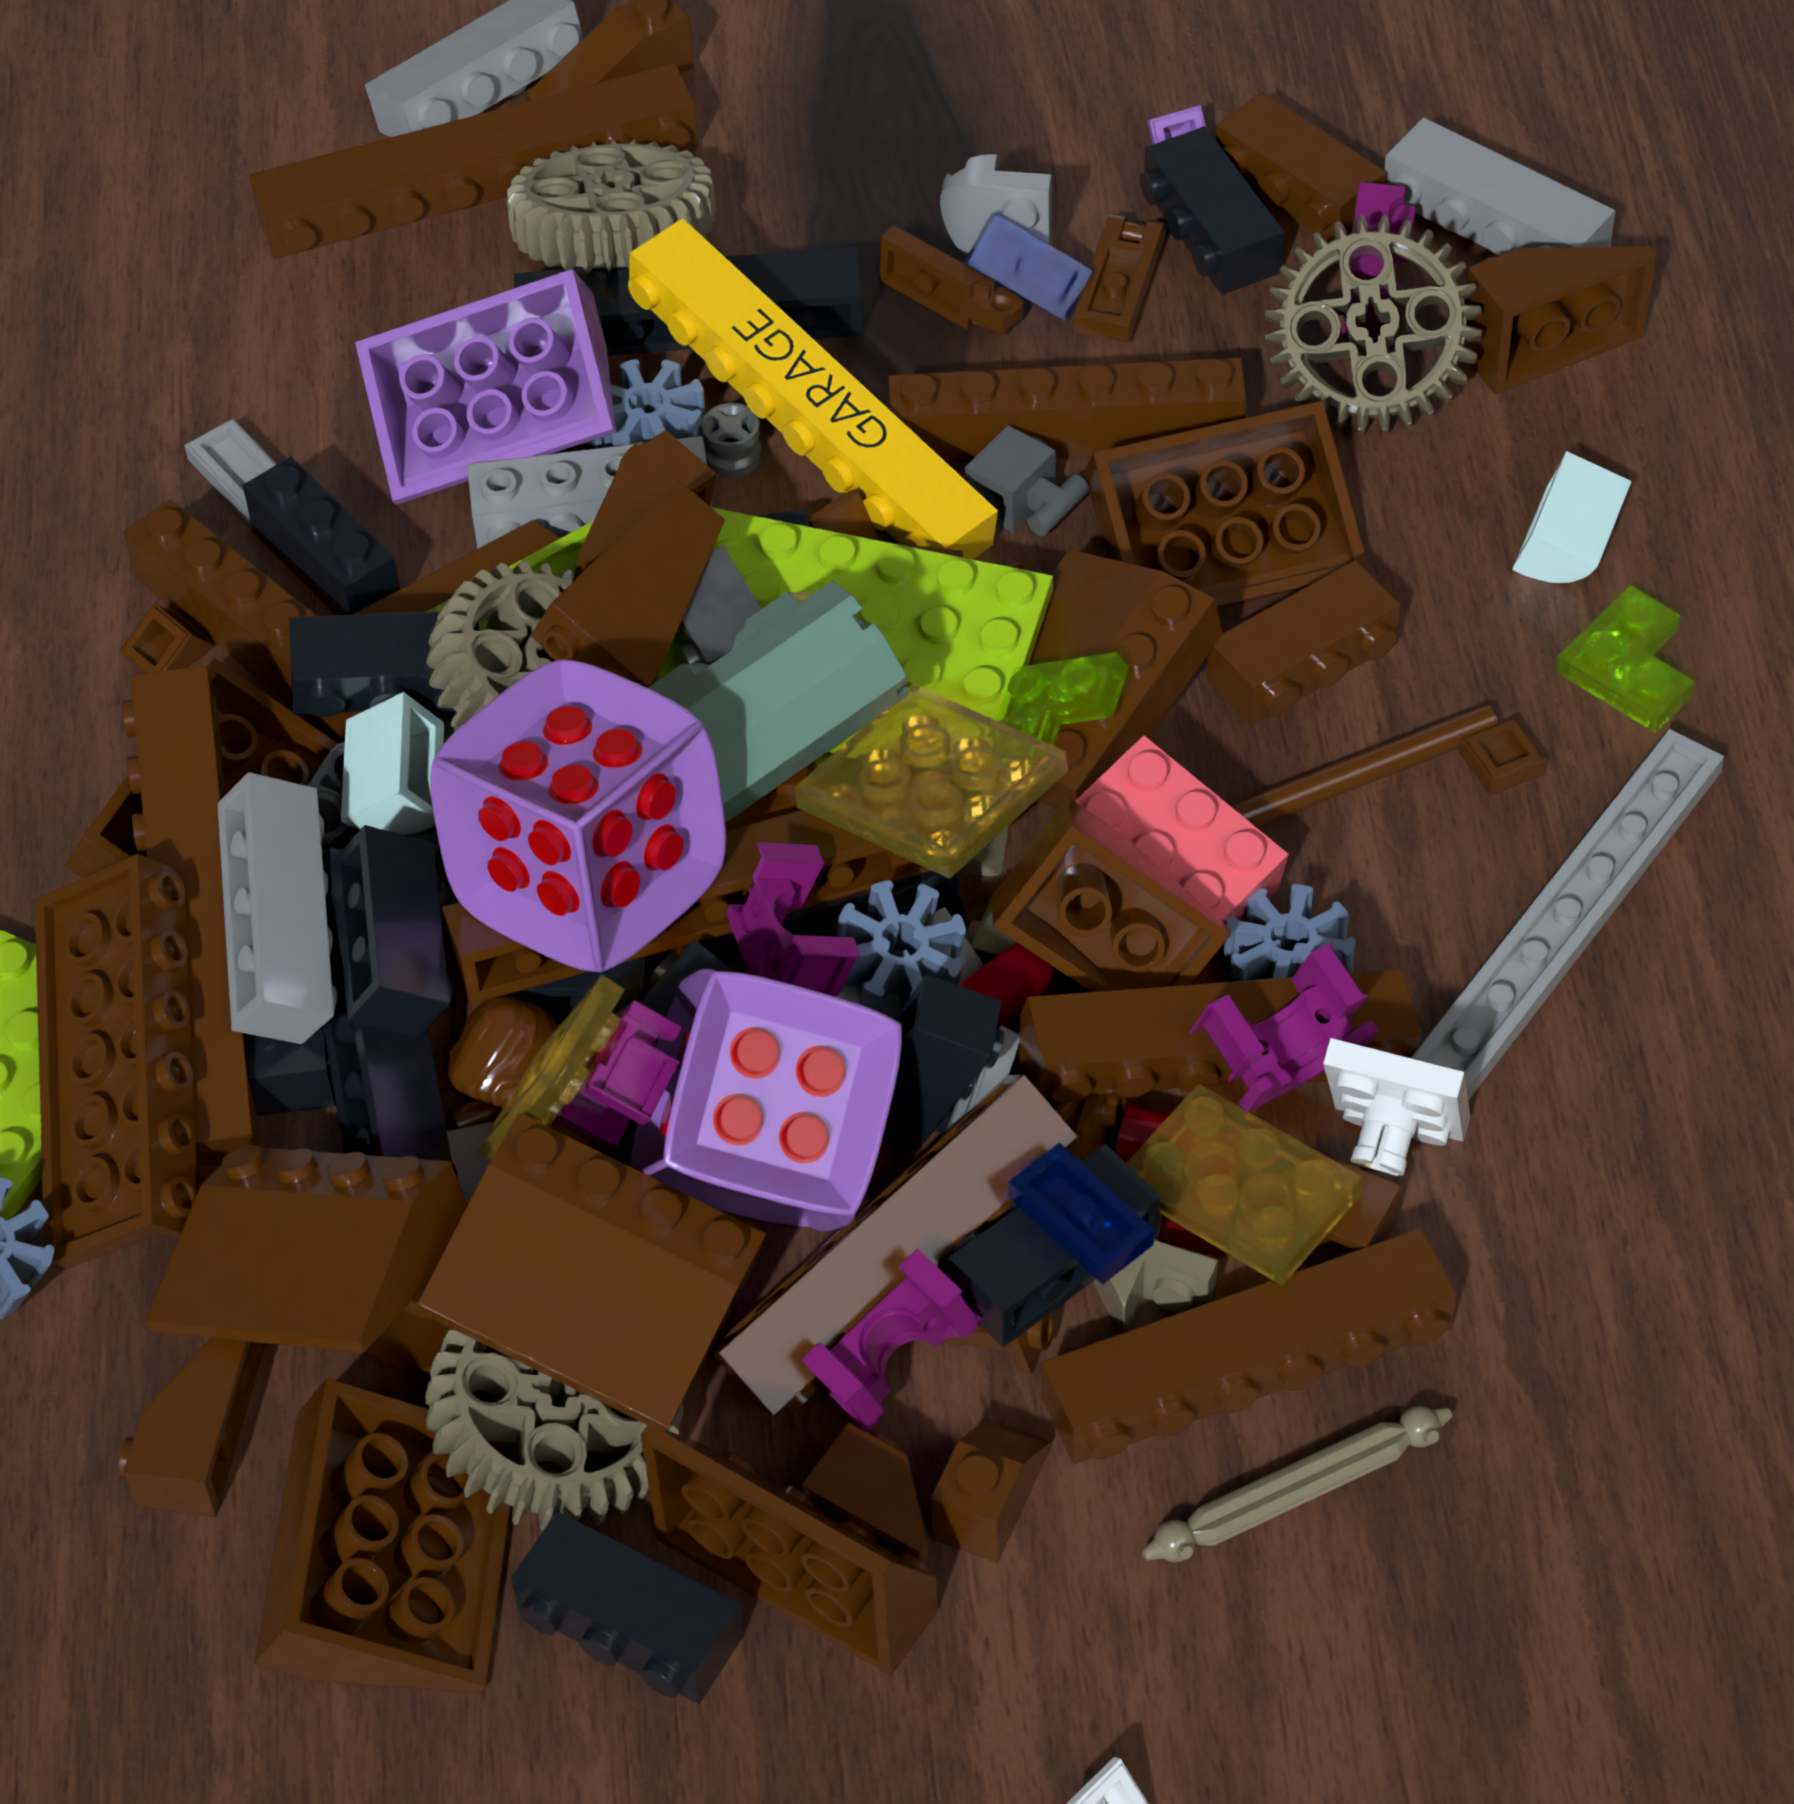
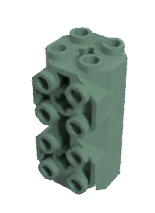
M831 581L814 594L803 591L797 593L787 591L746 619L744 628L736 635L733 650L711 665L683 663L648 687V689L675 701L689 710L706 728L716 756L725 823L909 695V689L904 686L908 683L907 675L886 638L874 622L867 626L859 617L853 618V615L863 608L852 594L834 581Z

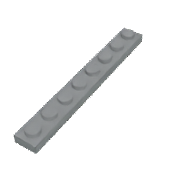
M1669 729L1411 1059L1464 1072L1469 1100L1720 775L1725 756Z

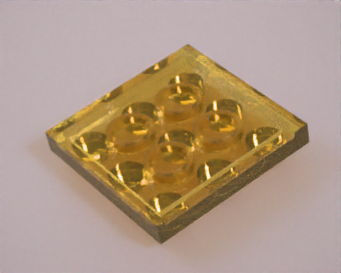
M913 684L909 688V695L868 723L794 787L796 807L950 879L1068 772L1067 752Z

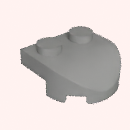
M988 154L971 157L968 159L964 169L958 171L953 176L949 173L946 175L940 195L941 213L952 241L965 257L979 266L990 269L1050 273L1052 260L1051 174L997 171V155Z

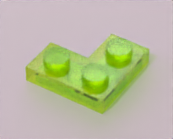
M1631 585L1557 657L1556 672L1654 733L1692 697L1695 682L1653 656L1678 631L1680 614Z
M1117 652L1014 668L980 767L989 768L990 771L999 766L1016 779L1043 775L1060 725L1113 717L1129 670L1128 665Z

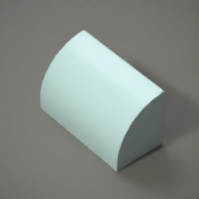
M1566 451L1544 490L1512 570L1524 576L1549 583H1569L1590 575L1600 562L1632 481Z
M404 692L346 720L341 821L355 829L361 830L364 825L407 835L436 826L431 799L430 776L433 759L444 744V722Z

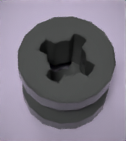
M738 403L720 404L710 409L704 415L701 430L705 442L707 466L722 477L735 478L753 472L762 459L758 417L749 407Z

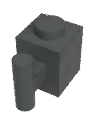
M1009 425L965 467V480L998 510L996 524L1011 533H1014L1027 520L1029 528L1036 535L1045 536L1089 492L1087 482L1076 474L1071 475L1060 487L1057 486L1056 451L1048 447L1042 440L1030 437Z

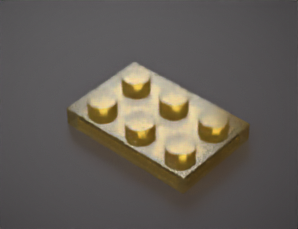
M600 976L538 1049L478 1147V1152L491 1160L518 1113L549 1126L564 1103L568 1105L572 1101L590 1072L586 1065L595 1051L599 1053L621 1021V1018L612 1013V1010L625 989L605 976Z
M1199 1083L1126 1163L1160 1195V1214L1282 1286L1363 1194V1181L1360 1175L1249 1112L1246 1114L1241 1107Z

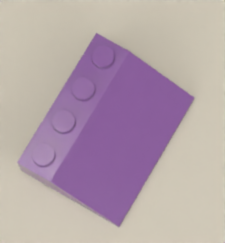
M573 269L355 342L392 501L396 505L469 481L467 464L548 455L616 432L607 348L594 295Z

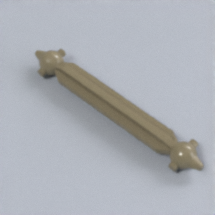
M1414 1406L1404 1410L1399 1423L1380 1422L1202 1505L1186 1523L1180 1520H1170L1160 1524L1154 1539L1141 1551L1145 1561L1164 1559L1168 1562L1178 1563L1192 1557L1196 1545L1215 1546L1392 1463L1402 1455L1409 1445L1423 1448L1436 1443L1439 1439L1441 1428L1453 1417L1452 1412L1449 1408L1430 1409L1425 1406Z

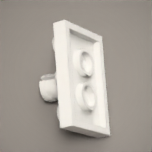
M1330 1038L1323 1065L1335 1109L1344 1111L1343 1118L1346 1121L1362 1126L1357 1146L1354 1147L1350 1161L1352 1163L1358 1164L1361 1168L1373 1169L1384 1175L1403 1176L1411 1138L1439 1146L1446 1145L1448 1138L1464 1142L1470 1120L1464 1072Z

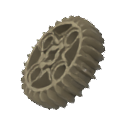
M636 139L629 144H616L615 140L611 144L597 145L592 142L590 147L580 149L572 145L570 151L566 153L553 151L549 159L537 158L533 162V166H524L520 170V175H516L511 180V186L507 189L509 228L512 233V239L518 245V249L524 254L528 253L529 257L534 261L543 259L548 267L561 263L566 271L574 267H583L587 273L593 268H606L609 273L612 268L627 267L629 269L630 252L683 218L704 238L705 235L712 231L713 223L716 221L715 188L710 169L704 165L702 159L693 157L692 153L688 150L678 152L677 147L673 144L660 148L656 141L648 145L638 144Z
M1386 215L1381 217L1377 231H1369L1364 216H1359L1356 233L1348 235L1343 224L1337 221L1335 223L1336 240L1330 243L1321 233L1315 232L1313 238L1317 251L1313 255L1300 246L1294 250L1296 258L1301 265L1299 270L1287 265H1282L1280 268V274L1290 284L1288 289L1279 286H1272L1270 289V296L1279 303H1282V308L1265 310L1267 321L1280 324V329H1275L1265 334L1266 343L1268 345H1283L1282 350L1271 355L1270 362L1274 367L1289 364L1291 368L1281 376V385L1284 388L1298 382L1302 385L1295 395V403L1300 406L1314 397L1317 402L1323 401L1326 413L1329 408L1335 410V428L1342 429L1348 416L1356 417L1359 434L1365 433L1369 424V418H1378V424L1383 434L1389 432L1390 417L1399 415L1403 425L1406 428L1412 427L1411 410L1416 407L1427 418L1432 417L1434 412L1430 398L1435 395L1438 399L1449 403L1452 400V394L1445 383L1450 380L1464 385L1467 381L1466 374L1457 367L1458 362L1474 364L1477 360L1476 352L1464 346L1465 342L1480 341L1482 337L1481 329L1466 326V321L1482 316V307L1480 305H1465L1464 300L1469 299L1475 294L1477 286L1474 282L1461 285L1457 283V280L1466 273L1467 265L1462 261L1448 268L1445 263L1451 255L1452 247L1447 243L1435 253L1430 250L1433 232L1429 229L1420 236L1418 241L1411 239V221L1405 220L1398 234L1391 233L1389 219ZM1368 254L1377 257L1383 264L1381 273L1370 280H1361L1355 277L1350 271V266L1358 256ZM1392 255L1403 257L1419 266L1431 277L1437 286L1396 291ZM1340 262L1343 298L1310 301L1303 304L1305 296L1315 280L1330 266ZM1388 294L1389 299L1381 300L1380 295ZM1351 298H1360V303L1352 304ZM1429 304L1439 305L1448 313L1449 319L1441 329L1435 331L1426 330L1416 322L1415 316L1423 306ZM1370 307L1374 308L1375 313H1378L1380 322L1390 323L1381 326L1377 343H1373L1367 328H1357V326L1366 324V315L1369 314ZM1406 307L1405 318L1408 335L1399 336L1400 316L1397 308ZM1347 314L1346 325L1350 342L1341 343V324L1338 316ZM1313 319L1322 320L1331 328L1328 340L1317 346L1307 345L1298 337L1301 326ZM1395 346V352L1387 353L1386 347ZM1444 346L1443 352L1433 369L1420 382L1406 389L1404 352ZM1366 350V356L1358 357L1357 351ZM1350 359L1355 395L1352 396L1341 392L1326 383L1309 363ZM1378 369L1392 373L1397 381L1394 390L1382 397L1368 393L1363 386L1366 376Z
M524 560L518 563L513 571L501 562L492 570L491 574L481 569L471 581H464L457 588L451 599L446 602L437 617L438 620L428 640L431 650L428 653L426 664L430 668L435 669L431 675L429 685L432 688L444 690L439 697L438 707L454 708L457 712L451 721V727L462 726L473 715L525 675L542 665L556 661L530 635L550 604L572 583L571 569L559 578L553 576L549 563L543 564L537 573H533L528 562ZM487 619L489 621L490 629L474 630L475 625L480 620Z
M456 1330L448 1331L444 1337L441 1352L437 1353V1356L434 1357L430 1371L431 1381L428 1382L425 1393V1404L430 1406L426 1417V1429L436 1432L433 1442V1454H451L446 1466V1476L453 1477L463 1473L469 1475L464 1489L465 1497H469L483 1489L490 1494L486 1508L488 1514L493 1513L503 1502L513 1507L512 1522L514 1525L520 1523L527 1511L533 1512L539 1516L542 1531H544L557 1511L576 1521H579L581 1512L586 1511L593 1522L599 1526L605 1519L608 1506H611L615 1511L623 1515L629 1509L633 1495L638 1498H645L649 1493V1485L640 1434L647 1427L646 1424L634 1418L620 1417L611 1410L612 1407L509 1356L489 1353L493 1350L492 1348ZM477 1391L491 1393L498 1401L487 1403L477 1399L472 1393ZM683 1405L680 1407L668 1431L679 1434L677 1428H679L683 1417ZM486 1440L517 1443L516 1462L514 1463L504 1457ZM587 1451L623 1456L619 1461L604 1469L592 1473L584 1471ZM549 1461L555 1463L564 1472L556 1474L546 1472L538 1466L537 1462Z

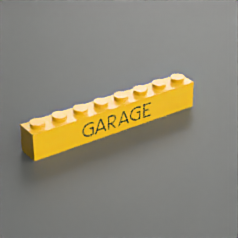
M683 218L630 252L628 288L635 302L645 310H652L667 325L671 335L678 343L683 346L689 345L704 359L708 369L715 378L721 382L727 381L744 397L749 409L761 419L766 418L783 434L785 441L796 454L807 456L823 472L826 481L834 490L839 493H847L852 489L860 494L873 527L881 531L885 530L899 544L963 551V558L968 559L976 558L993 545L998 510Z

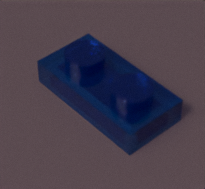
M991 213L963 262L1063 321L1066 320L1093 272L1090 268L996 213Z
M1058 1143L1008 1181V1197L1102 1285L1154 1245L1155 1230L1061 1143Z

